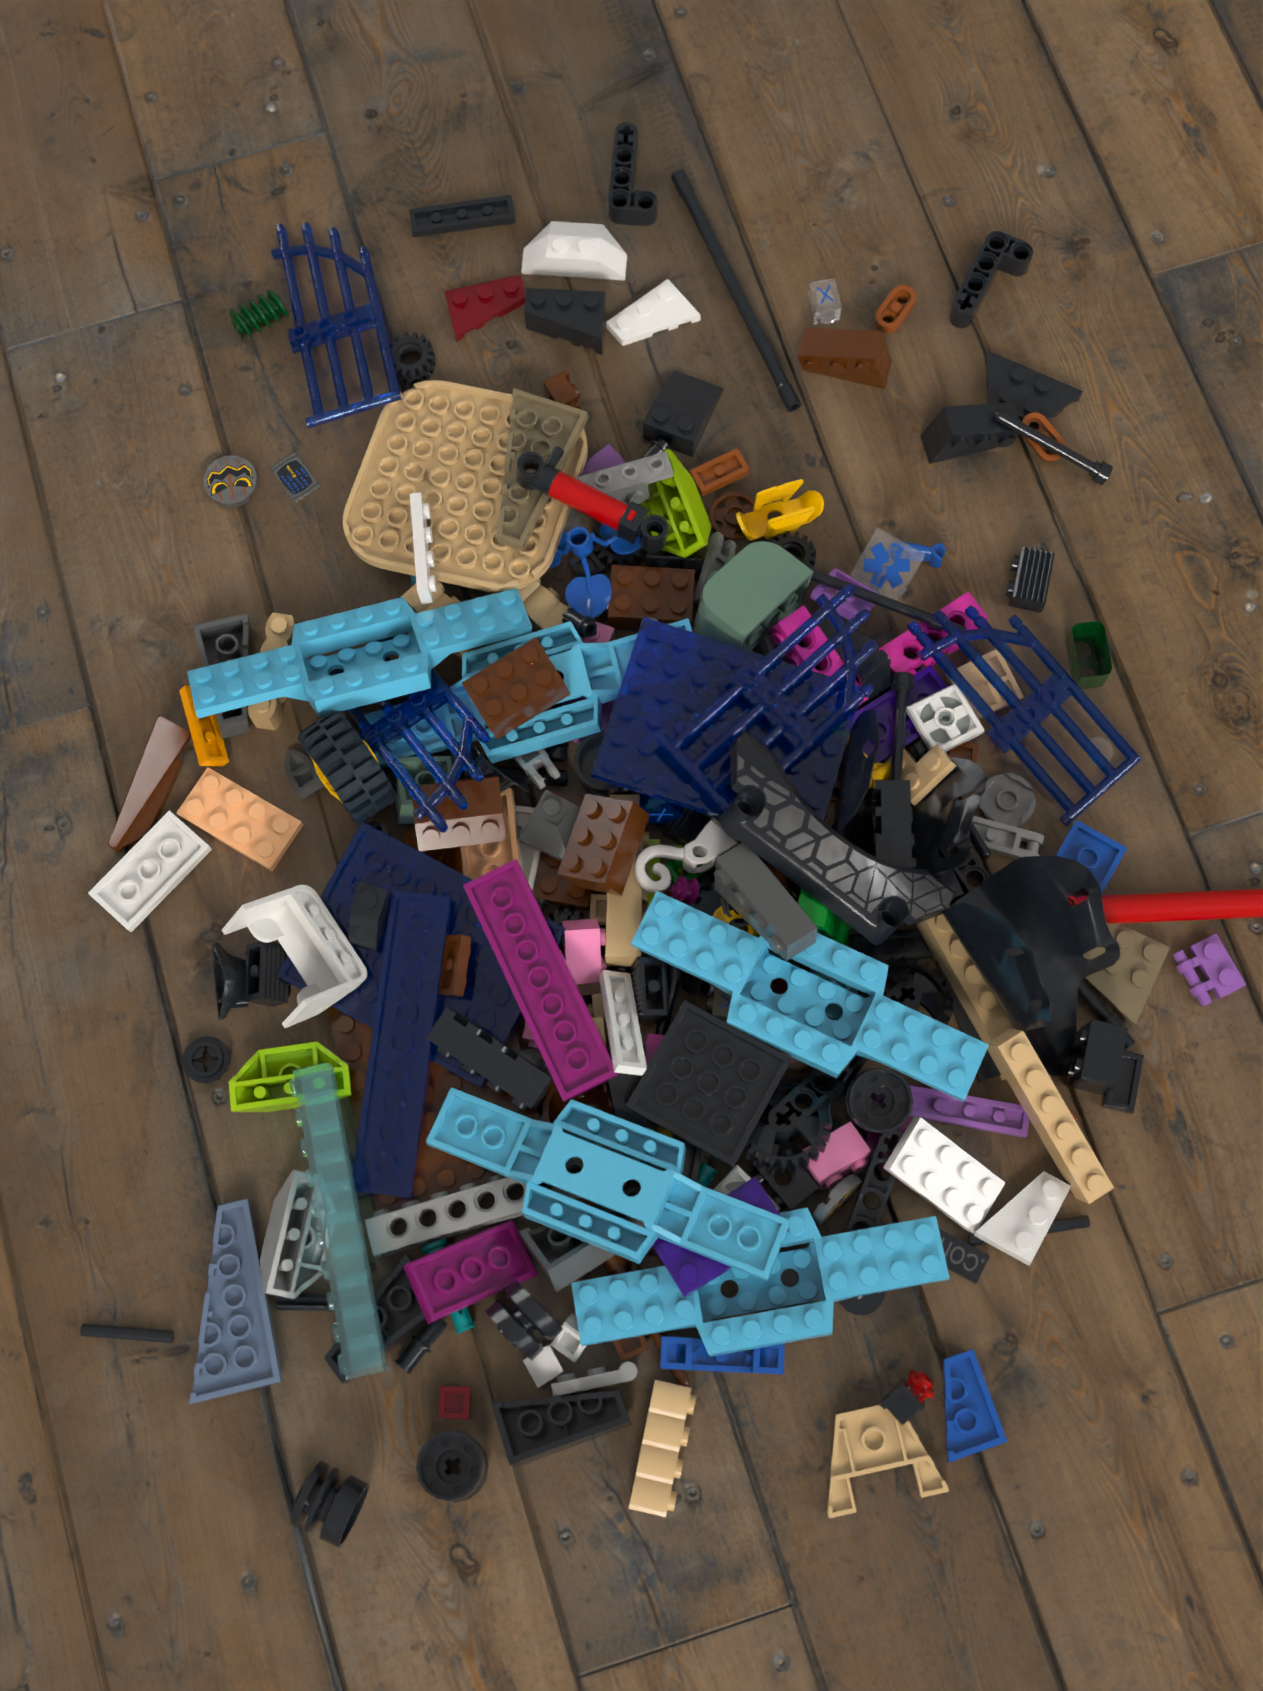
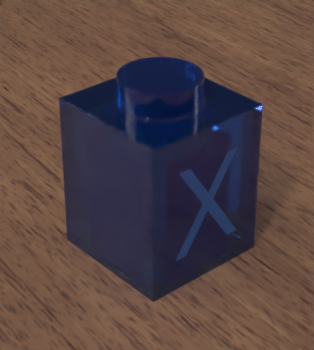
M669 779L662 780L640 790L639 807L650 815L648 821L656 827L684 816L685 797L671 785L672 782Z

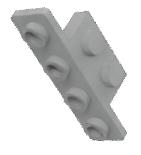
M662 452L579 476L576 479L628 505L631 501L640 504L650 499L648 484L673 477V470L667 453Z

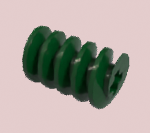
M271 289L266 290L267 299L262 294L257 295L258 304L252 299H248V309L243 304H239V314L234 309H229L231 323L242 342H244L242 335L244 332L250 338L253 337L252 328L261 333L262 323L271 328V318L278 324L281 323L279 314L282 313L287 319L289 318V314L280 297Z

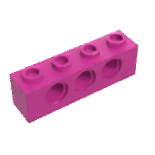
M969 591L936 612L946 616V619L965 626L966 630L963 637L944 630L938 632L930 629V625L920 622L878 649L879 651L884 650L890 657L891 678L892 674L896 672H908L915 675L916 671L924 666L935 665L944 653L948 652L951 654L958 650L964 640L969 637L975 639L985 631L984 627L988 616ZM927 638H936L939 644H931L927 641ZM912 652L917 658L909 659L904 653Z
M804 605L779 621L769 630L776 646L782 648L787 655L791 668L801 675L807 691L816 697L820 703L821 711L833 722L868 699ZM796 637L804 641L805 648L797 644ZM812 660L819 663L821 671L813 667ZM828 683L835 686L837 694H833L829 690Z

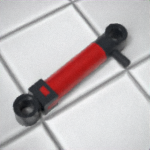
M555 447L546 462H544L542 456L535 452L523 453L518 458L516 478L518 484L523 489H536L617 531L618 537L633 545L639 537V544L645 551L651 553L658 552L665 547L669 531L668 522L665 518L659 515L648 516L649 510L631 501L628 505L555 468L564 454L561 447ZM527 469H532V470H535L536 472H534V473H528V472H526L525 470H527ZM654 531L657 532L659 535L652 536L648 532Z

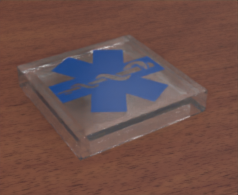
M877 527L849 576L881 595L899 601L926 554Z

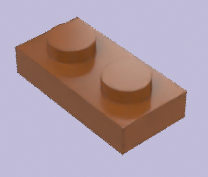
M738 448L689 470V474L694 479L701 497L749 475L750 468Z

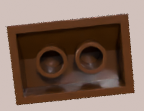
M498 775L411 786L418 851L506 841Z

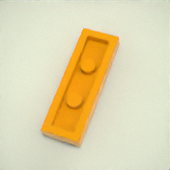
M190 685L183 686L179 692L199 766H225L229 759L216 714L198 718L194 708Z

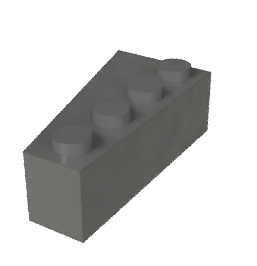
M248 613L193 625L203 667L250 656L251 626ZM248 706L216 714L222 739L250 732Z
M741 843L716 858L714 872L715 890L768 942L770 948L776 954L779 953L787 961L816 943L817 926L754 851Z
M635 1186L624 1190L623 1193L633 1197L640 1192V1189ZM602 1205L593 1206L594 1208H597L599 1210H602L604 1212H607L609 1214H612L614 1216H617L619 1218H622L624 1220H627L636 1225L646 1228L644 1222L639 1221L637 1219H634L632 1217H629L627 1215H624ZM541 1226L530 1230L528 1227L519 1231L527 1252L556 1292L616 1255L547 1226Z

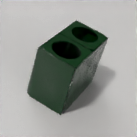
M1098 621L1077 623L1073 626L1065 640L1074 690L1102 687L1112 671L1105 627ZM1084 642L1089 645L1091 654L1087 659H1077L1075 643ZM1090 668L1094 671L1096 676L1081 677L1078 682L1081 676L1079 669Z

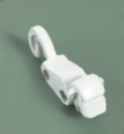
M710 820L696 839L687 843L683 848L658 844L651 845L642 850L636 858L634 874L637 882L645 891L656 894L657 891L663 893L669 888L671 883L670 871L665 865L655 863L652 872L658 875L660 880L653 881L645 871V865L651 859L667 858L681 860L683 869L692 874L702 873L715 866L717 857L739 844Z

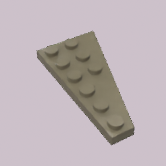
M513 388V404L510 413L511 422L507 440L505 476L502 485V503L499 512L497 541L499 544L524 551L550 496L536 489H523L518 484L516 478L518 458L523 453L535 452L542 456L544 462H546L553 449L561 447L564 454L555 468L563 471L589 417L587 411ZM527 469V470H525V471L528 472V473H534V472H536L535 470H532V469Z
M1107 924L1112 936L1119 943L1120 957L1113 966L1086 976L1083 981L1097 990L1112 1008L1115 1007L1126 1017L1125 1020L1134 1026L1170 947L1122 924ZM1097 947L1084 953L1083 957L1093 959L1104 954L1106 950L1103 947Z

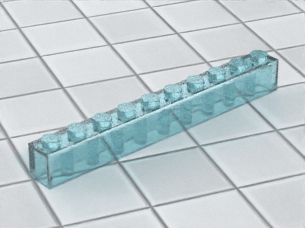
M328 1062L293 1070L294 1079L290 1080V1088L293 1098H298L299 1109H295V1117L298 1127H303L304 1139H300V1146L303 1157H308L310 1169L305 1170L308 1187H313L315 1199L311 1200V1210L313 1217H318L320 1230H316V1239L319 1249L324 1248L326 1259L321 1262L323 1277L325 1280L329 1279L331 1292H327V1302L329 1310L335 1311L336 1323L332 1324V1331L335 1342H340L342 1355L338 1356L339 1370L341 1375H346V1380L387 1372L388 1366L334 1067Z

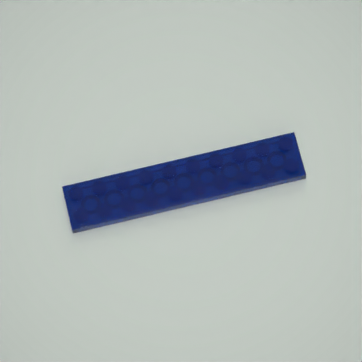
M392 891L350 1190L412 1198L433 1042L426 1037L436 1024L446 935H448L453 900L451 897Z

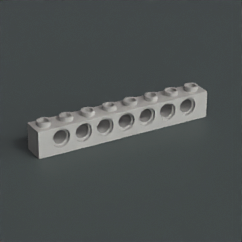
M578 1157L570 1158L566 1163V1170L568 1172L574 1168L582 1170L583 1161ZM500 1174L490 1177L488 1179L489 1183L480 1186L477 1183L463 1185L459 1187L460 1192L450 1195L448 1191L433 1194L430 1196V1201L420 1203L419 1200H413L403 1203L401 1205L402 1209L393 1212L390 1209L376 1211L372 1213L373 1218L365 1220L373 1256L383 1258L444 1238L447 1239L523 1216L522 1208L526 1184ZM517 1185L523 1186V1197L519 1200H511V1189ZM554 1186L550 1189L574 1200L582 1198ZM487 1194H493L495 1197L494 1205L489 1209H482V1198ZM464 1203L466 1206L464 1215L454 1218L452 1215L454 1205ZM435 1211L437 1217L435 1223L432 1226L425 1227L423 1224L425 1214ZM400 1220H406L407 1230L404 1234L397 1236L394 1232L395 1224Z

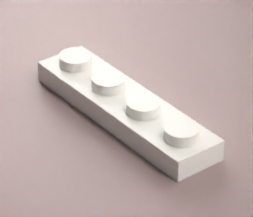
M421 492L410 494L416 585L421 603L429 604L433 603L432 592L437 591L435 576L431 575L430 568L435 567L434 555L432 550L429 551L428 546L429 543H433L431 527H427V520L431 519L429 503H424Z
M602 970L599 982L614 1072L643 1076L647 1067L630 973Z

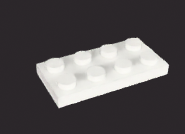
M169 810L88 894L128 931L132 932L212 849Z
M917 1116L913 1117L883 1167L966 1231L973 1234L979 1229L1005 1184L1004 1181L924 1119Z

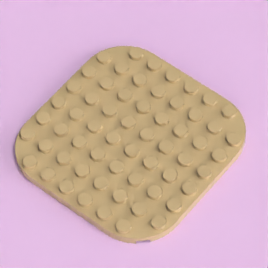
M431 380L416 383L414 388L404 393L399 391L387 402L376 424L343 513L345 536L351 549L360 559L377 568L416 576L410 494L421 492L424 503H429L431 519L427 520V527H431L433 543H429L428 546L429 551H433L435 567L430 568L431 575L435 576L436 581L499 593L516 588L519 590L529 586L547 571L555 557L571 507L550 497L524 551L499 544L497 541L499 512L502 503V485L505 476L507 440L511 422L510 413L513 404L512 394L447 381ZM584 428L563 469V472L574 478L582 476L587 461L588 444Z

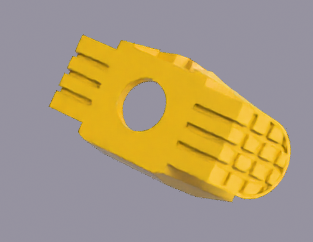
M803 479L758 492L753 512L746 514L738 512L736 517L744 535L750 541L765 537V540H771L780 533L784 536L786 531L794 533L801 525L810 523L820 516L824 508L823 497L818 491L810 490L799 498L789 500L804 483ZM770 512H779L782 515L768 520Z

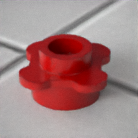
M911 1370L910 1378L906 1382L923 1400L927 1397L932 1398L934 1396L932 1388L934 1384L931 1379L922 1371L917 1373Z

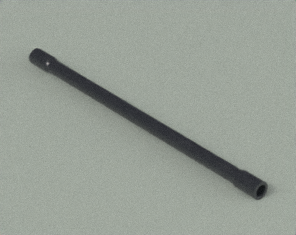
M678 170L672 174L671 180L679 196L683 199L777 387L778 394L787 412L796 411L802 404L792 384L788 381L694 193V189L685 171Z

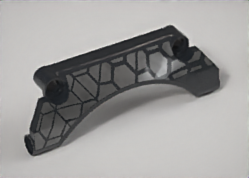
M745 729L739 734L729 748L731 758V789L737 795L733 802L719 816V823L727 833L733 835L862 934L872 944L881 945L901 925L902 921L911 926L939 916L948 909L956 892L927 870L891 864L866 853L843 838L828 826L803 800L787 777L775 752Z

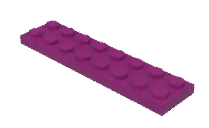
M515 859L464 884L463 887L562 1100L567 1101L618 1076L619 1073L614 1072L612 1058L518 860Z

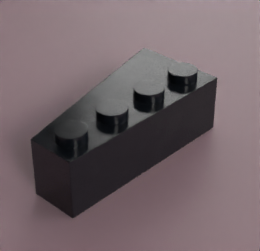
M620 1390L572 1396H553L541 1399H522L510 1402H491L509 1465L513 1468L632 1425Z

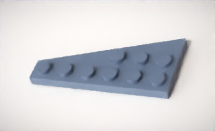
M249 1199L219 1205L217 1208L212 1242L214 1246L208 1270L209 1280L207 1293L205 1292L198 1339L199 1349L197 1363H195L193 1375L195 1377L189 1404L283 1382L268 1297L266 1293H263L260 1252Z

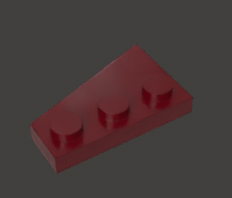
M521 274L444 291L456 342L464 338V334L473 329L479 330L484 327L487 321L496 316L502 317L525 304V289Z

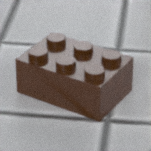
M612 565L610 582L612 597L608 608L609 626L615 628V630L643 631V621L647 618H656L659 623L671 624L689 618L692 628L695 569Z
M536 637L462 682L497 740L571 695Z
M585 794L557 875L575 887L622 896L650 815L632 801Z

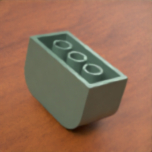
M759 541L747 545L737 555H730L719 571L714 570L708 576L693 625L697 639L729 666L735 668L759 645V641L763 636L771 634L769 630L793 613L802 604L814 571L777 544Z

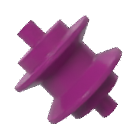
M680 876L669 887V891H671L673 899L682 903L684 901L686 905L690 906L691 902L696 903L698 900L697 895L700 893V887L697 879L692 878L687 882L686 877Z

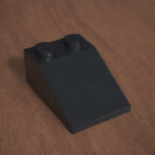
M674 370L653 400L643 421V439L652 441L661 438L670 446V449L693 457L722 395L723 388Z

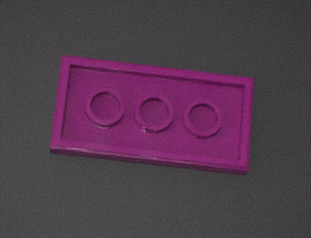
M513 1219L406 1263L403 1266L428 1324L507 1290L516 1280L522 1283L538 1275Z

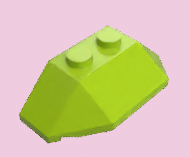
M666 449L663 452H666L673 470V477L648 484L650 499L640 504L649 510L648 516L659 515L668 522L667 541L662 550L685 558L707 545L712 525L694 479L670 449ZM651 531L652 536L659 535L657 532Z
M319 1042L258 1050L236 1076L234 1075L229 1081L231 1112H272L327 1104L350 1096L352 1092L349 1065Z

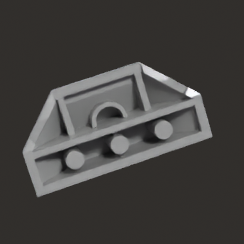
M292 1170L275 1197L260 1256L263 1293L295 1299L300 1292L324 1274L338 1212L322 1176Z

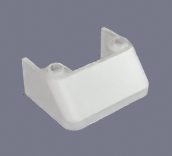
M298 885L243 904L222 929V932L226 935L248 927L252 935L261 942L268 943L278 939L306 982L307 987H304L297 995L298 1006L282 1023L284 1028L320 1014L356 989L367 977V969L317 892L307 885Z

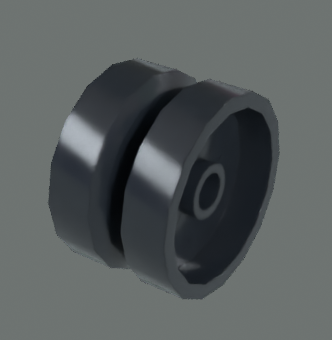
M606 730L591 734L577 747L574 757L575 772L587 794L610 798V794L630 795L637 787L639 782V761L634 747L626 737L620 733Z
M516 1280L505 1291L506 1297L516 1308L512 1311L504 1302L496 1300L485 1312L498 1326L497 1329L516 1349L519 1348L533 1361L544 1350L542 1342L533 1332L537 1329L546 1339L553 1340L563 1328Z

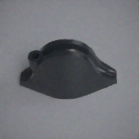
M213 943V967L218 1020L226 1018L231 1008L249 1006V1002L244 1000L246 960L232 956L220 943Z

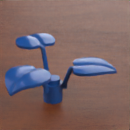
M603 523L599 532L604 540L596 537L594 533L589 534L588 530L584 527H575L569 531L568 535L563 530L555 557L549 567H556L560 563L562 555H567L570 548L574 555L581 558L586 577L573 579L566 588L565 596L571 608H574L584 616L592 618L599 616L607 608L612 597V586L609 579L603 574L593 576L590 574L586 556L592 552L593 542L602 546L610 544L611 549L617 554H630L641 547L639 537L633 545L618 537L616 530Z

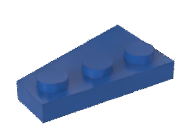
M971 1349L942 1359L947 1462L949 1463L1007 1442L974 1350Z

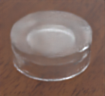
M1093 737L1085 744L1083 754L1090 764L1101 766L1111 759L1113 746L1106 738Z

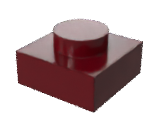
M440 1386L438 1418L470 1420L472 1387Z

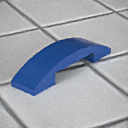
M661 1336L660 1369L784 1374L785 1343L710 1357L702 1339Z

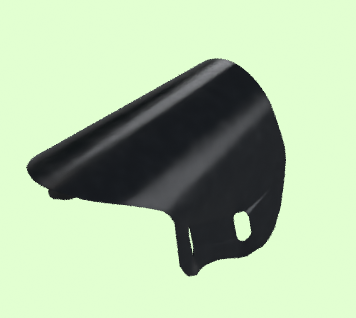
M873 709L863 711L857 717L846 741L836 832L869 854H871L868 812L873 788H869L880 743L876 711ZM868 739H871L875 744L874 750L866 758L863 753V746ZM950 757L957 766L916 805L911 803L913 813L911 833H914L912 857L916 858V869L927 870L933 875L960 866L969 856L972 820L986 790L987 778L983 768L968 759ZM974 792V794L966 799L953 802L959 796ZM948 843L957 844L958 853L956 855L941 858L938 855L937 849L939 846Z
M1060 856L1020 857L987 878L949 906L942 914L1014 1029L1024 1031L1048 1075L1061 1076L1065 1074L1068 1063L1072 1060L1074 1054L1071 1044L1073 1035L1077 1032V1000L1080 982L1086 976L1113 966L1120 957V948L1105 920L1101 888L1092 872L1086 866L1076 860ZM1083 888L1089 892L1088 898L1075 906L1069 905L1067 899L1071 894ZM1097 947H1103L1106 950L1104 954L1093 959L1083 957L1084 953Z

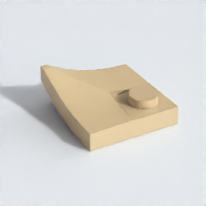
M999 648L962 665L944 676L949 686L955 683L958 684L978 720L1024 698Z

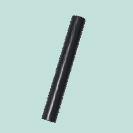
M82 1324L80 1329V1335L86 1337L172 1343L174 1340V1331L95 1324Z

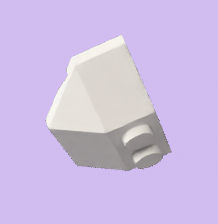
M551 221L524 248L521 272L522 274L625 280L627 254L603 224Z

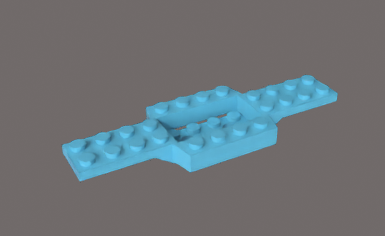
M517 588L420 613H415L406 600L401 597L294 624L292 645L187 671L198 718L280 697L308 701L318 717H321L331 711L341 712L431 688V669L448 655L533 632L531 622ZM395 636L392 640H388V641H384V642H378V641H376V640H380V639H384V638H388V637ZM368 643L365 647H361V648H357V649H351V648H349V647H353V646H357V645H361V644ZM340 650L337 654H333V655H329V656H323V655H321V654H325V653H329V652H333V651ZM389 655H397L399 659L384 661ZM335 669H342V670H344L343 673L336 674V675H332V676L329 675V673H330L332 670H335Z
M689 618L607 643H583L570 621L463 653L462 680L447 690L368 713L364 716L371 748L379 761L381 769L392 766L394 758L423 757L479 740L487 757L493 764L602 732V703L704 674ZM536 637L557 672L564 675L563 681L571 694L558 703L577 699L581 696L588 699L542 712L497 740L489 728L484 729L487 724L462 682Z
M658 891L631 941L632 947L709 982L732 996L727 1024L835 1078L841 1074L854 1056L858 1055L888 1066L963 1102L989 1046L987 1043L883 996L888 965L817 933L815 944L790 959L866 993L870 997L864 998L777 958L769 954L768 949L771 948L762 936L759 938ZM781 978L787 982L788 989L784 994L779 995L772 992L770 984L774 979ZM830 1004L839 1005L843 1011L842 1017L838 1020L829 1019L825 1014V1008Z
M451 1087L426 1140L427 1145L526 1184L522 1208L525 1218L638 1264L657 1238H660L768 1281L790 1224V1220L704 1187L683 1176L686 1152L685 1143L572 1099L552 1124L528 1118ZM578 1157L583 1161V1169L579 1173L571 1174L566 1170V1163L570 1158ZM628 1180H636L640 1183L641 1190L636 1196L629 1197L623 1193V1185ZM542 1182L642 1221L646 1228L539 1185Z
M808 1208L782 1212L779 1214L781 1217L790 1220V1224L788 1227L789 1231L784 1237L781 1248L810 1243L807 1248L778 1253L768 1281L732 1267L686 1298H684L665 1266L573 1282L571 1285L581 1346H587L669 1330L697 1327L708 1355L712 1357L832 1335L834 1302L856 1296L950 1279L936 1216L821 1237ZM792 1269L798 1273L799 1281L794 1287H786L781 1282V1275L785 1270ZM732 1280L737 1283L739 1290L735 1297L726 1298L721 1294V1285L725 1281ZM813 1301H819V1302H816V1303H810V1304H805V1305H799V1306H794V1307H788V1308H783V1309H777V1310H772V1311H766V1312H761V1313H755V1314H750V1315H744V1316H739V1317H733V1318H728V1319H722V1320H717V1321H711V1320H714V1319H720V1318H725V1317H731V1316H736V1315H742V1314H747V1313H753V1312H758V1311H764V1310H769V1309H775V1308H780V1307H786V1306H791V1305H797V1304H802V1303H808V1302H813Z

